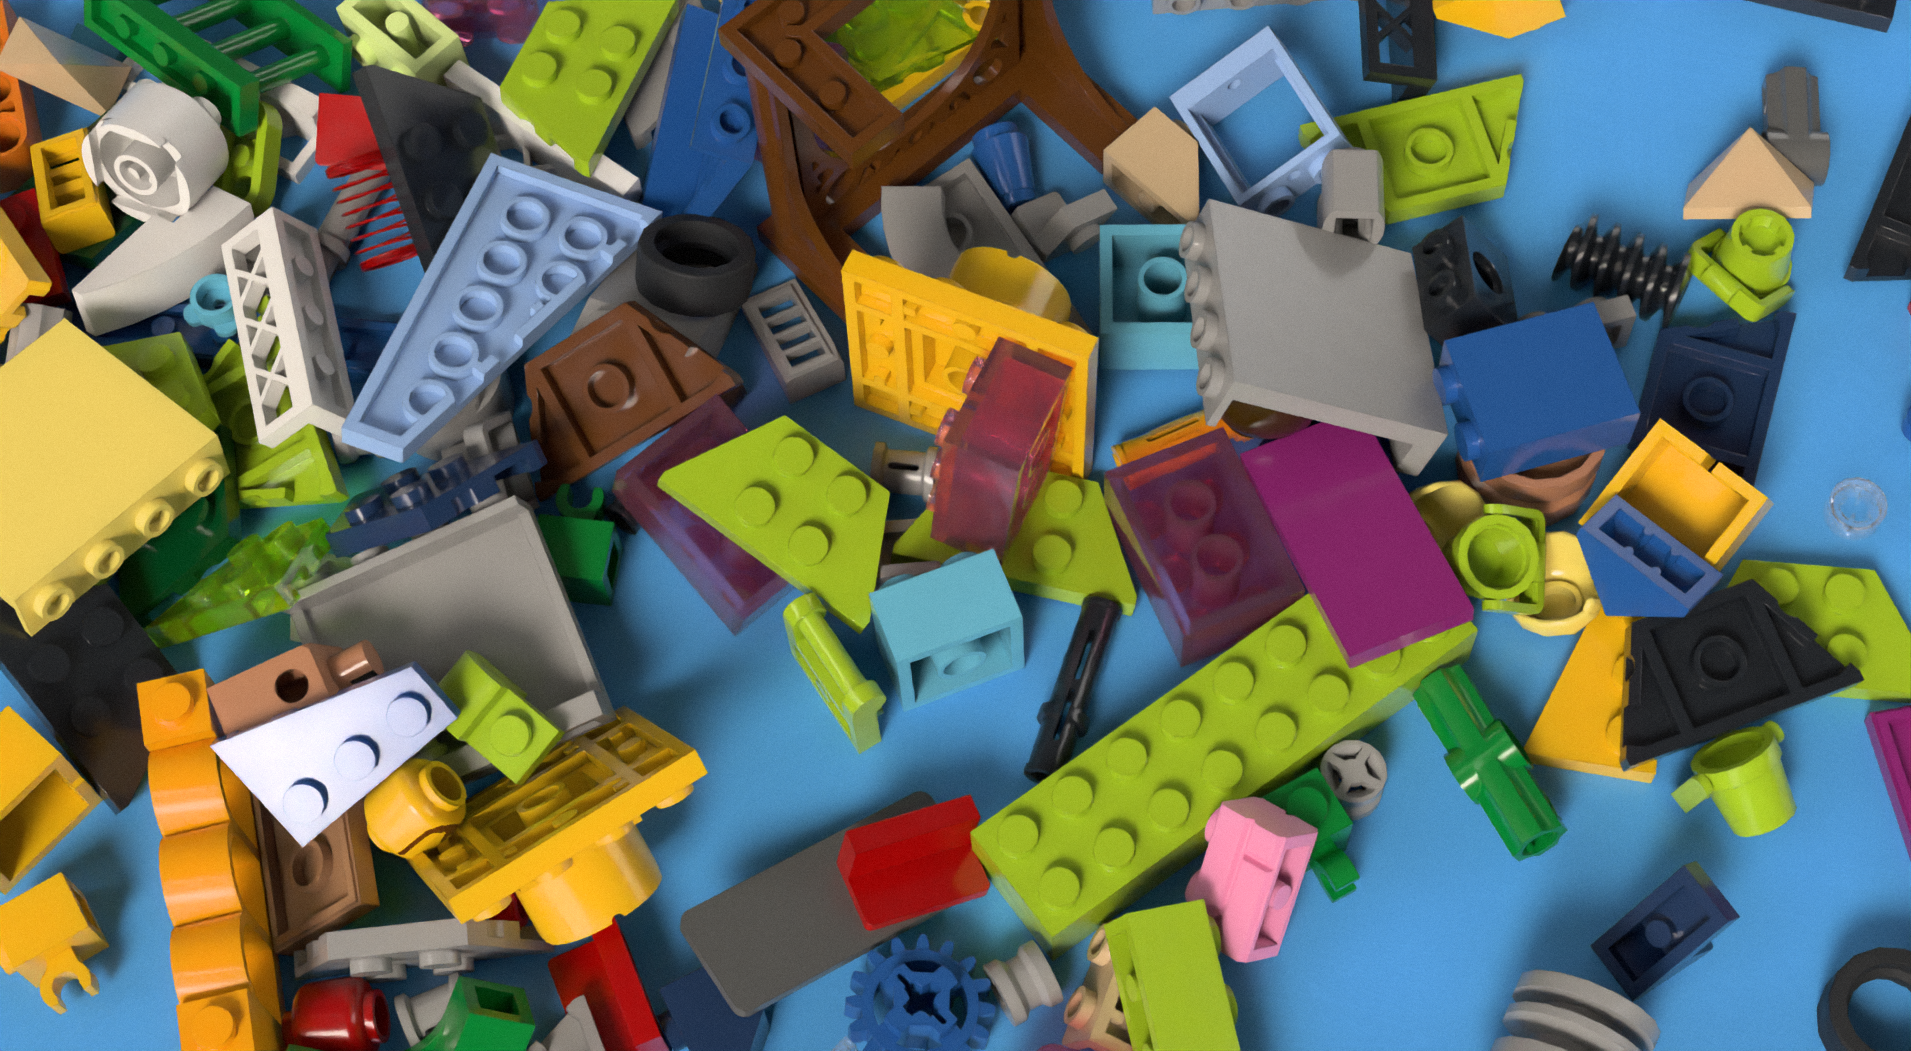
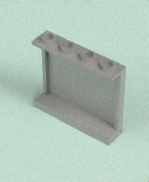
M1208 199L1196 221H1189L1186 224L1179 242V255L1185 259L1187 275L1184 296L1186 302L1190 303L1193 321L1190 343L1192 348L1196 349L1199 367L1196 390L1198 395L1203 398L1206 425L1215 427L1232 400L1388 438L1394 470L1418 476L1448 436L1442 401L1433 383L1432 372L1435 367L1428 333L1424 330L1418 284L1411 253Z
M506 493L494 494L479 504L470 507L471 515L451 524L446 522L432 531L412 536V541L389 550L388 546H377L365 550L351 558L350 561L353 567L330 576L328 572H319L301 578L291 585L293 593L274 601L278 611L291 615L302 645L315 643L337 646L344 650L364 639L368 640L380 656L384 673L416 661L438 685L466 650L481 654L528 694L525 699L565 732L555 746L617 720L532 506L515 495L508 498ZM446 729L436 736L438 743H446L450 752L431 761H440L448 765L460 777L464 786L500 771L466 741L458 740ZM365 795L364 797H362V799H363V805H364V801H365L366 795Z

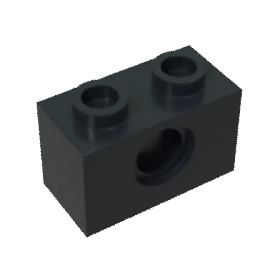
M1463 215L1443 228L1430 232L1420 243L1412 247L1424 330L1440 345L1443 346L1444 340L1518 321L1507 257Z

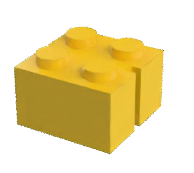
M1660 418L1578 523L1583 526L1617 494L1720 572L1774 503L1720 462L1711 473L1708 472L1715 463V460L1707 452Z
M6 706L0 712V891L4 895L103 800L65 757L10 706Z

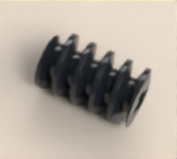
M1593 212L1580 226L1576 225L1555 265L1551 281H1557L1570 269V288L1576 292L1581 290L1593 279V297L1606 298L1616 289V297L1628 295L1632 304L1637 299L1640 300L1639 318L1645 322L1660 309H1663L1662 327L1663 329L1668 328L1681 304L1693 275L1690 273L1692 254L1685 252L1673 265L1667 264V243L1662 242L1653 252L1646 255L1644 254L1645 234L1639 232L1630 242L1623 245L1620 243L1622 224L1616 222L1602 236L1597 233L1599 214Z

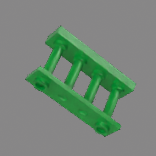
M84 0V25L166 85L182 91L191 98L203 97L209 100L220 112V124L238 137L258 129L260 94L312 73L339 93L350 90L352 40L294 0H208L210 2L174 16H170L157 7L171 0ZM232 18L248 28L212 44L195 34ZM269 46H274L288 56L251 72L235 62L237 59Z

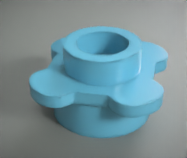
M210 274L198 280L190 292L191 304H188L183 311V316L188 325L192 327L207 326L215 329V332L220 337H230L236 334L238 331L227 275ZM225 303L223 308L215 309L217 305Z

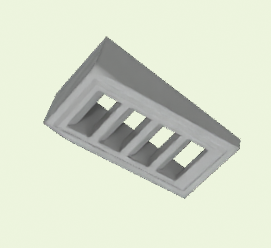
M796 279L752 296L741 305V309L790 404L846 380L843 360ZM789 300L793 304V306L766 318H763L761 312ZM800 317L802 322L772 334L771 328ZM807 333L810 337L784 350L779 346ZM814 350H817L819 354L794 366H791L789 361Z

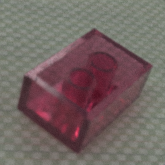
M1000 336L987 359L980 356L974 359L962 388V393L967 394V397L960 410L952 407L947 410L934 441V444L941 448L930 472V478L936 481L926 503V509L934 512L930 538L963 552L971 551L979 554L994 548L1002 567L1052 468L1073 367Z
M716 393L617 470L612 492L736 637L796 587L657 486L659 478L666 470L749 432Z
M1224 427L1105 472L1104 501L1112 524L1180 667L1233 647L1304 597L1305 588Z

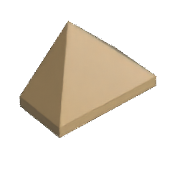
M19 16L0 54V71L99 116H102L117 102L132 69L129 65Z
M1749 127L1688 184L1683 207V220L1737 219L1739 215L1748 210L1760 208L1775 211L1785 217V219L1812 218L1814 182L1753 128Z

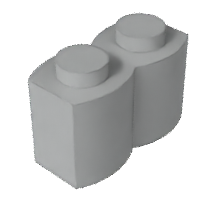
M1358 147L1333 149L1327 154L1321 167L1322 193L1317 201V228L1379 244L1385 231L1383 159L1377 150H1364Z

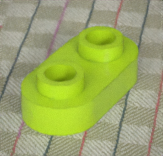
M259 100L257 130L238 137L220 124V129L228 146L229 160L226 170L213 184V186L251 203L255 218L259 217L270 207L275 196L283 129L282 119L278 110L273 105Z

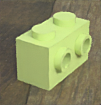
M344 0L336 7L347 36L352 40V57L363 67L375 65L447 87L443 75L458 60L470 66L459 36L416 0Z

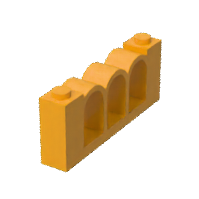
M204 668L137 683L144 746L150 752L148 758L150 794L157 823L163 836L160 841L158 854L160 878L168 913L174 926L170 937V959L174 986L179 1004L176 1005L181 1051H286L287 1047L282 1034V1017L286 1007L278 954L274 953L251 790L210 747L215 739L225 736L206 690L215 685V683Z

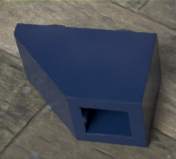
M703 966L659 989L668 1010L657 1015V1018L673 1051H680L686 1047L689 1051H763L770 1031L764 1010L762 1009L749 1017L736 1015Z

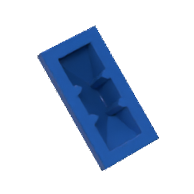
M1617 494L1593 515L1576 535L1606 616L1685 617L1723 577L1721 572Z

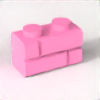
M1255 796L1223 801L1221 807L1211 815L1205 828V839L1209 844L1201 869L1191 877L1185 891L1187 902L1204 899L1207 914L1215 920L1220 932V952L1237 962L1244 963L1278 956L1318 835L1317 828L1295 816L1285 814V810L1263 798Z

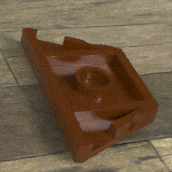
M635 300L624 302L524 364L527 395L532 402V414L529 418L531 441L537 439L548 461L547 464L540 468L541 481L535 482L537 498L540 502L553 498L562 484H570V487L743 384L741 376Z

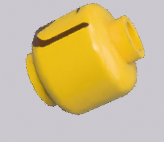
M420 758L408 759L366 795L364 812L367 821V831L371 840L383 851L393 853L405 859H410L421 852L427 855L458 831L464 823L467 795L462 780L454 770L440 761H429Z

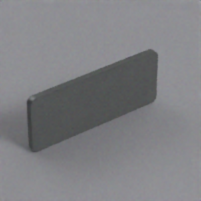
M922 791L914 792L683 913L680 922L681 933L736 1015L749 1017L948 909L944 908L874 931H868L862 924L836 864L846 831L935 805V801L929 794Z

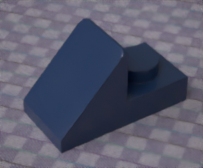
M1694 861L1682 866L1592 943L1590 947L1633 1002L1713 949L1711 941L1739 919L1740 916L1698 862Z

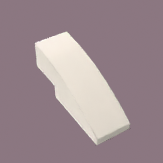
M212 186L194 206L192 205L184 216L181 215L175 222H171L157 214L150 217L72 289L86 331L94 336H98L132 325L168 310L190 298L192 287L201 278L210 274L227 275L221 245L255 220L251 203Z

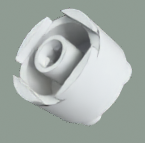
M141 79L128 90L98 121L82 143L83 162L88 175L98 187L104 180L117 194L112 203L126 214L143 222H146L154 214L171 222L178 216H184L192 205H195L224 173L228 165L229 151L225 137L218 126L221 123V115L213 103L203 97L191 98L176 88L156 83L150 79Z

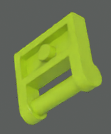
M815 593L804 594L793 600L783 611L791 653L857 752L861 754L881 741L877 717L884 713L882 706L886 702V696L874 680L867 681L845 650L824 619L827 610Z

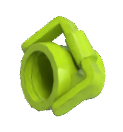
M1762 208L1748 210L1739 215L1727 233L1718 228L1696 240L1687 251L1692 254L1690 273L1743 318L1752 322L1759 321L1785 305L1795 293L1787 285L1791 275V254L1795 237L1792 226L1785 217L1775 211Z
M1484 504L1483 515L1485 516L1476 518L1463 526L1457 535L1446 542L1441 552L1466 595L1483 599L1482 611L1511 615L1539 614L1544 608L1546 581L1544 515L1537 509L1506 504ZM1519 595V602L1504 600Z
M1769 720L1760 727L1734 730L1707 743L1694 755L1690 762L1694 776L1671 793V796L1685 813H1688L1702 801L1711 797L1733 833L1740 837L1762 835L1782 826L1794 816L1797 809L1780 759L1782 751L1779 743L1784 740L1782 729L1777 723Z

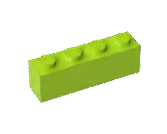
M1204 899L1126 913L1104 925L1133 1051H1241L1235 1030L1238 1018L1237 1002L1231 988L1224 984L1218 959L1221 951L1220 932L1215 920L1207 914Z

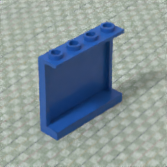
M722 0L719 14L687 4L681 13L643 181L642 194L639 200L641 205L662 211V218L676 214H697L711 217L753 165L758 137L745 67L721 46L718 28L756 0Z

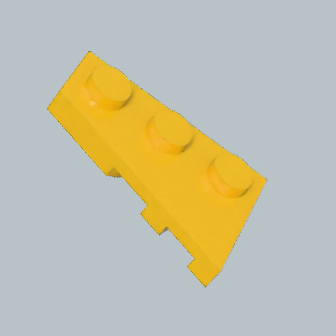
M1601 607L1596 618L1586 625L1524 746L1533 764L1652 783L1656 775L1657 760L1623 772L1619 763L1625 629L1632 622L1645 617L1606 616L1603 607Z

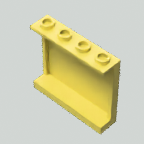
M65 318L0 367V597L15 609L25 632L31 637L50 621L62 617L69 610L73 602L101 579L108 578L114 574L125 559L148 540L165 532L176 517L199 498L212 493L218 487L221 480L230 474L217 434Z

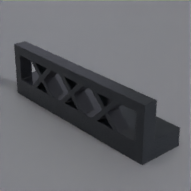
M1358 0L1363 81L1391 84L1392 104L1426 96L1438 80L1432 0H1386L1387 11L1376 0ZM1387 36L1389 39L1390 64L1380 62L1379 43Z

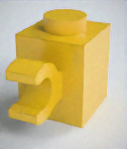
M62 872L0 906V966L8 975L18 972L36 988L40 986V994L43 1001L60 1015L67 1011L66 1005L61 998L62 988L67 982L78 979L83 989L91 996L99 993L98 979L84 965L83 961L108 948L109 944L83 893Z

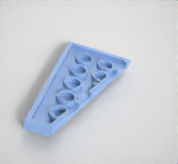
M490 153L342 425V443L404 463L637 249L638 240L643 229L657 219H661L663 212Z

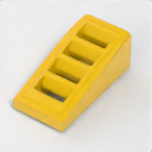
M87 127L30 146L41 224L56 250L62 254L108 240L115 236L112 212L104 182L102 181L97 187L88 175L83 162L82 143L90 133ZM79 158L78 161L51 169L52 166Z

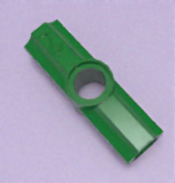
M1460 664L1445 669L1439 668L1424 678L1418 690L1412 696L1417 702L1418 708L1430 723V727L1447 750V753L1444 754V759L1453 776L1475 804L1481 805L1511 855L1520 862L1529 857L1540 856L1557 845L1560 837L1568 831L1562 822L1563 819L1557 814L1549 797L1541 789L1530 772L1534 769V765L1525 749L1502 719L1495 717L1467 671Z

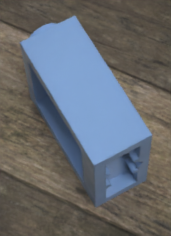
M1266 26L1169 96L1238 206L1275 217L1283 215L1294 205L1297 197L1314 185L1321 184L1322 163L1331 150L1352 147L1286 46L1269 26ZM1285 76L1324 136L1251 187L1212 126L1279 78Z

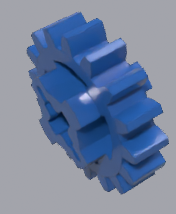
M926 934L919 935L916 947L913 950H906L898 937L891 939L889 958L885 959L881 954L872 950L867 954L866 968L869 974L854 971L851 976L850 989L856 995L846 997L844 1016L857 1020L849 1025L848 1040L850 1043L867 1041L863 1051H972L970 1047L985 1050L990 1032L983 1026L992 1024L995 1015V1005L981 1001L989 996L991 982L989 978L972 980L971 977L975 971L977 959L972 955L964 958L959 963L953 960L954 942L947 940L941 946L939 952L929 950V941ZM878 992L883 995L882 1003L890 1010L885 1014L884 1021L880 1025H878L873 1006ZM959 996L965 1011V1022L961 1029L956 1025V1016L950 1011L955 999ZM908 1005L918 1012L913 1016L907 1012ZM926 1005L932 1009L931 1017L921 1010ZM909 1048L927 1049V1050H914V1049H909Z

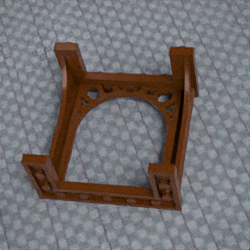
M756 0L718 28L721 46L745 67L772 213L769 218L756 227L758 238L845 324L846 314L841 269L852 249L867 254L850 236L881 212L882 186H915L972 141V137L978 131L995 123L1020 102L1101 174H1103L1104 149L1138 121L1137 118L1083 71L1062 32L1052 0H990L983 25L969 52L956 71L903 113L824 41L876 0ZM814 133L833 151L820 148L815 140Z

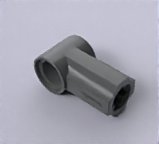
M1785 66L1778 72L1766 74L1761 86L1763 131L1761 136L1813 181L1814 186H1823L1829 168L1830 138L1828 132H1820L1818 77L1809 74L1805 67Z

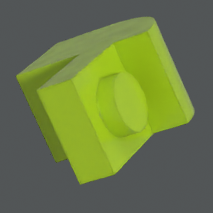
M466 650L438 684L443 692L461 710L458 718L445 729L458 740L466 741L515 784L523 785L565 734L562 729L525 699L528 694L477 652Z

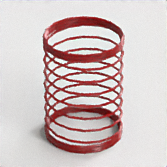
M376 149L333 164L325 172L327 179L340 178L384 163L380 149ZM386 169L370 177L333 188L332 192L340 191L371 179L388 176V171ZM392 182L373 190L337 201L336 204H343L374 192L393 188ZM394 194L376 203L341 214V217H346L374 206L398 201L395 198L397 196ZM398 207L374 218L349 225L345 229H352L374 220L402 214L403 212L402 210L398 211L401 209V207ZM403 219L385 228L355 237L350 242H355L388 230L405 227L407 223H404L406 221ZM408 231L380 244L356 251L355 254H361L381 246L412 239V237L407 236L410 234ZM414 243L369 258L361 262L359 266H361V272H369L418 256Z

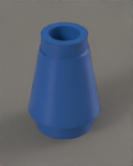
M1010 121L995 123L978 131L972 137L974 149L971 152V158L1003 207L1011 215L1018 206L1037 199L1035 196L1028 137L1025 133L1019 132L1016 123Z

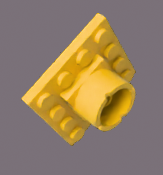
M975 247L962 252L947 278H931L904 268L892 258L881 255L872 257L852 249L841 269L855 406L1012 464L1088 480L1093 466L1099 337L1090 335L1080 326L1068 322L1071 313L1070 297L1067 290L1056 277L1039 264L1023 256L1012 258L1008 256V251L993 247Z
M623 705L614 711L617 720L555 746L523 785L515 784L505 776L465 801L466 817L462 827L427 855L421 852L406 860L461 924L472 918L475 922H479L495 916L511 903L512 898L510 895L515 892L537 932L546 943L561 945L586 938L612 925V918L616 914L626 916L645 902L659 886L662 880L661 871L636 824L643 821L640 815L652 807L656 806L659 809H663L685 799L694 790L692 783L708 774L696 750Z

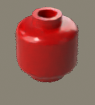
M344 976L307 983L296 992L292 1010L285 1011L282 1017V1034L286 1047H288V1044L325 1051H379L380 1044L386 1043L389 1040L391 1030L390 1012L384 993L378 988L372 989L368 981L362 977Z

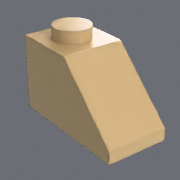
M1153 107L1104 149L1103 182L1152 224H1187L1189 221L1195 222L1199 216L1198 142L1186 124L1178 119L1171 120L1158 108Z

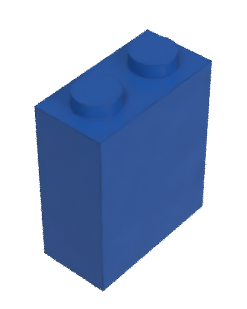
M1594 302L1444 340L1439 366L1433 368L1432 372L1433 383L1442 401V405L1450 404L1457 424L1454 426V435L1460 456L1465 462L1472 460L1480 482L1630 443L1641 414Z

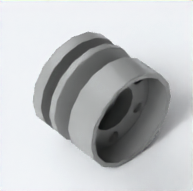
M1536 969L1521 974L1512 995L1516 1003L1509 1004L1502 1022L1512 1036L1496 1038L1490 1051H1653L1661 1032L1656 1021L1650 1015L1618 993L1586 979L1561 972Z

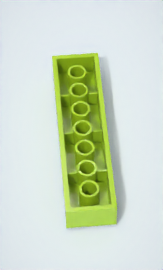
M1308 593L970 832L972 850L979 858L986 876L1050 959L1054 961L1096 931L1101 925L1107 923V921L1114 918L1205 852L1209 844L1205 839L1206 824L1215 810L1221 807L1223 801L1254 796L1261 798L1315 768L1319 769L1324 754L1333 745L1344 740L1361 739L1414 700L1412 694L1418 690L1424 678L1439 668L1445 669L1457 664L1463 665L1469 660L1478 629L1469 621L1350 669Z

